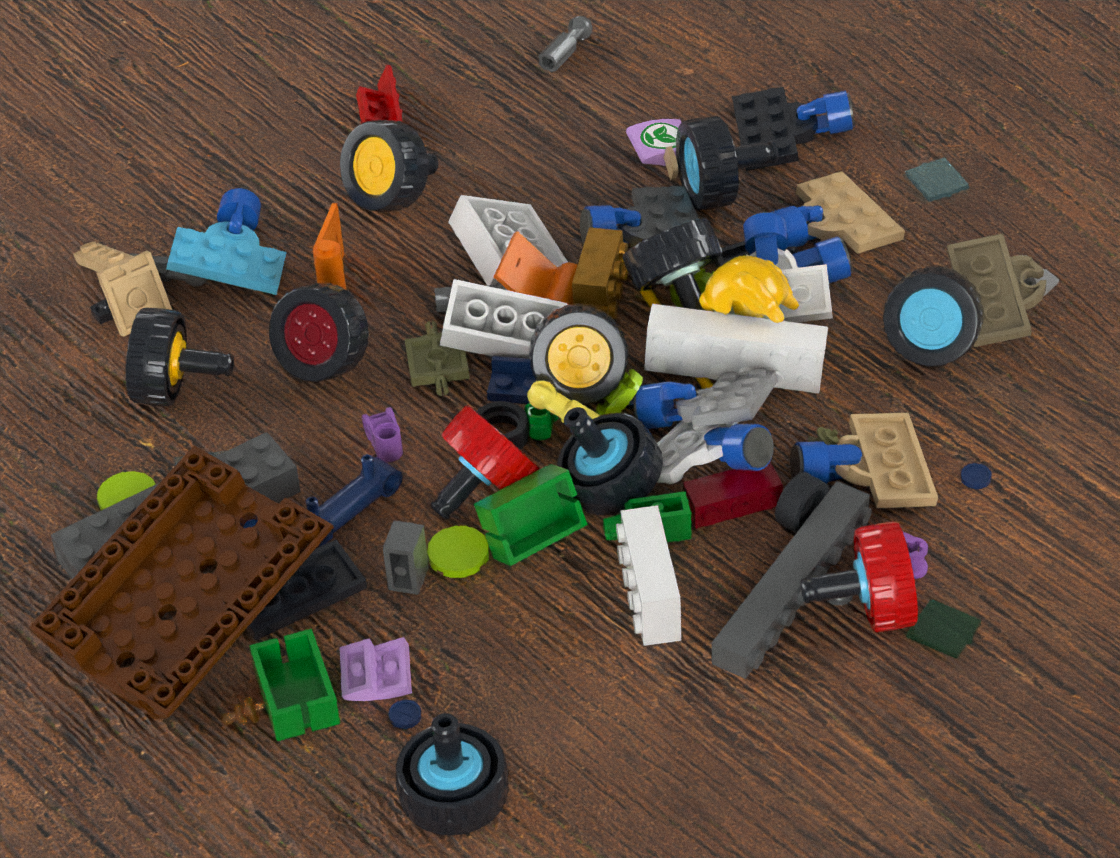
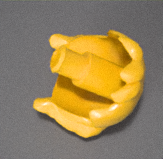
M738 256L720 266L709 278L705 291L699 298L701 307L706 311L713 312L712 309L727 315L732 307L735 315L764 318L763 315H767L775 323H780L784 320V314L779 308L780 304L791 310H796L799 307L798 301L793 296L789 282L781 269L769 260L754 256Z

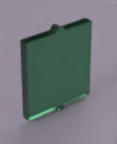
M931 599L921 614L918 613V621L914 626H911L906 637L957 659L966 645L972 643L973 635L980 627L981 620Z

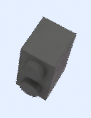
M394 520L383 545L388 590L418 595L429 569L424 525Z

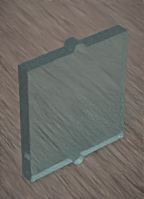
M946 158L930 163L924 162L921 166L905 171L908 179L929 202L945 196L951 197L954 193L969 189V184Z

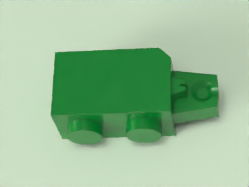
M685 491L630 499L624 504V510L658 505L667 543L692 539L691 511ZM621 514L603 519V530L606 540H618L616 524H621Z

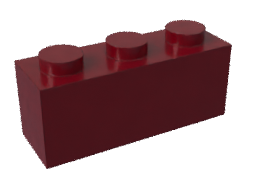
M771 462L759 471L731 469L683 482V491L686 492L691 511V520L696 529L775 508L783 490V484Z

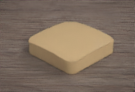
M672 146L666 147L663 158L670 180L677 178L679 170Z

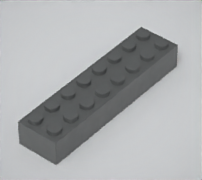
M268 432L215 456V458L238 470L248 487L276 503L301 492L297 466ZM158 484L51 534L57 560L71 579L79 573Z

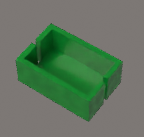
M549 464L474 503L482 529L489 531L485 534L493 559L512 566L587 525L580 501L572 498L577 493L569 470Z
M312 628L284 636L288 658L286 663H282L278 638L249 645L254 673L277 742L306 734L305 728L310 727L313 732L340 724L337 699Z

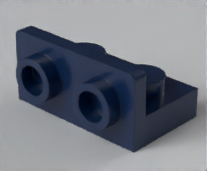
M493 356L491 361L492 375L487 390V401H505L517 404L530 403L527 398V392L531 385L536 382V379L532 373L529 359Z

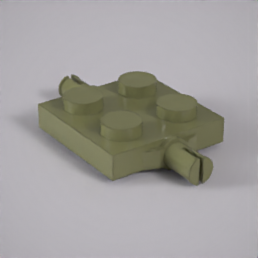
M430 321L425 324L427 334L417 338L405 339L411 385L413 387L435 384L436 393L439 396H442L441 388H443L444 395H447L449 392L447 382L470 379L466 353L464 350L440 346L442 333H438L435 321H432V329Z

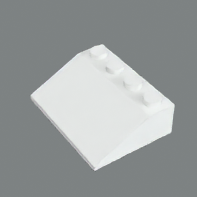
M461 195L448 221L486 285H496L498 283L494 278L495 272L516 231L522 234L556 267L568 262L531 204Z

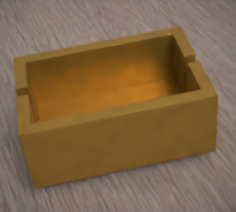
M589 227L572 282L574 305L580 303L586 306H595L596 309H601L612 318H616L618 309L616 300H621L623 294L622 281H626L628 277L623 261V254L627 251L628 246L627 243L623 242V231Z

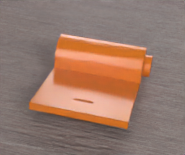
M332 203L313 247L317 283H331L347 290L343 266L344 246L338 203Z
M516 231L508 244L494 278L508 291L574 305L572 282L578 264L567 262L556 267L522 234Z

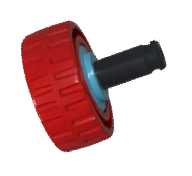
M467 405L451 420L441 434L442 438L460 454L458 460L464 466L442 489L437 499L430 503V507L447 520L450 518V514L462 505L482 481L488 486L494 484L501 490L538 471L540 468L485 418Z
M898 522L872 524L859 527L854 531V569L814 576L807 580L802 578L800 580L802 597L806 604H809L810 601L820 602L859 595L861 603L864 604L868 622L875 632L914 626L918 621V602L912 563L904 533Z

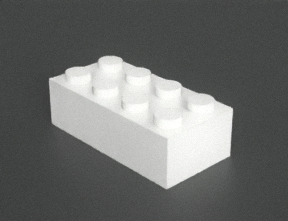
M454 279L440 346L492 357L502 356L529 359L530 341L537 325L542 322L546 315L551 314L557 308H562L567 303Z
M658 505L621 510V524H616L618 543H622V545L617 546L619 564L626 566V568H622L624 586L631 589V591H627L629 609L634 610V613L636 612L633 615L635 634L641 633L643 646L681 641L680 594Z

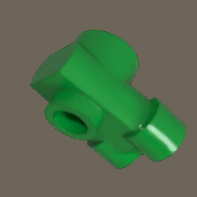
M528 403L524 411L528 418L530 437L539 441L547 440L551 437L554 422L559 417L546 409L534 408Z

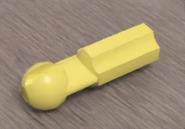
M547 381L534 382L527 392V398L534 408L548 410L561 418L563 423L567 412L576 407L584 408L587 415L592 419L601 416L576 400H570L556 392L555 387Z

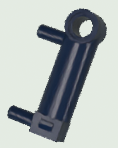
M366 454L361 457L362 470L360 475L320 506L316 497L307 498V510L331 523L334 527L318 547L331 540L333 533L379 497L392 496L401 486L402 472L379 457Z

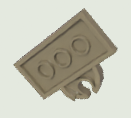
M1003 233L947 245V254L951 268L966 276L974 284L976 291L981 296L984 320L981 332L973 346L978 347L1031 336V326L1026 310L1035 307L1043 299L1046 291V280H1040L1035 285H1027L1024 283V280L1031 277L1037 279L1043 277L1044 270L1042 267L1034 262L1031 256L1018 255L1010 257Z

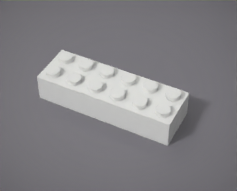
M652 304L647 326L644 370L718 380L725 373L736 372L738 376L746 375L749 371L755 369H765L766 372H776L778 382L774 388L819 393L828 327L788 321L775 323L765 318L734 314L725 315L719 312Z

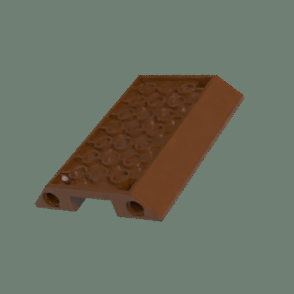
M193 446L29 628L58 657L151 718L166 719L172 715L334 527L331 523L287 498H284L278 504L248 487L238 470L200 448ZM248 520H258L255 526L243 528ZM217 565L214 572L203 574L206 567ZM176 611V615L172 619L162 620L167 612ZM135 658L131 666L120 667L125 659Z

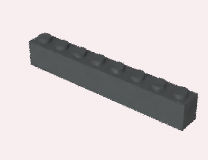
M836 481L713 640V665L744 679L748 677L753 669L759 668L769 647L773 648L777 644L780 633L785 626L789 627L792 624L800 606L806 605L802 597L800 580L802 578L807 580L814 576L826 574L831 565L835 566L838 563L846 545L850 546L853 543L854 531L861 527V525L865 526L868 523L872 513V509L869 508L870 494Z

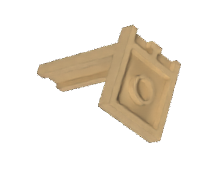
M89 242L80 247L81 250L73 254L79 265L97 271L98 280L121 336L124 337L130 334L133 321L140 309L148 307L172 310L151 252L145 251L132 256L99 243L96 244V242Z

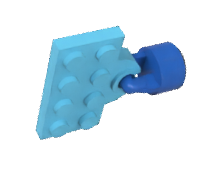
M235 188L227 191L222 196L217 213L218 223L208 227L205 233L177 227L166 270L277 295L286 252L259 246V238L254 230L258 224L261 202L253 192L242 188Z

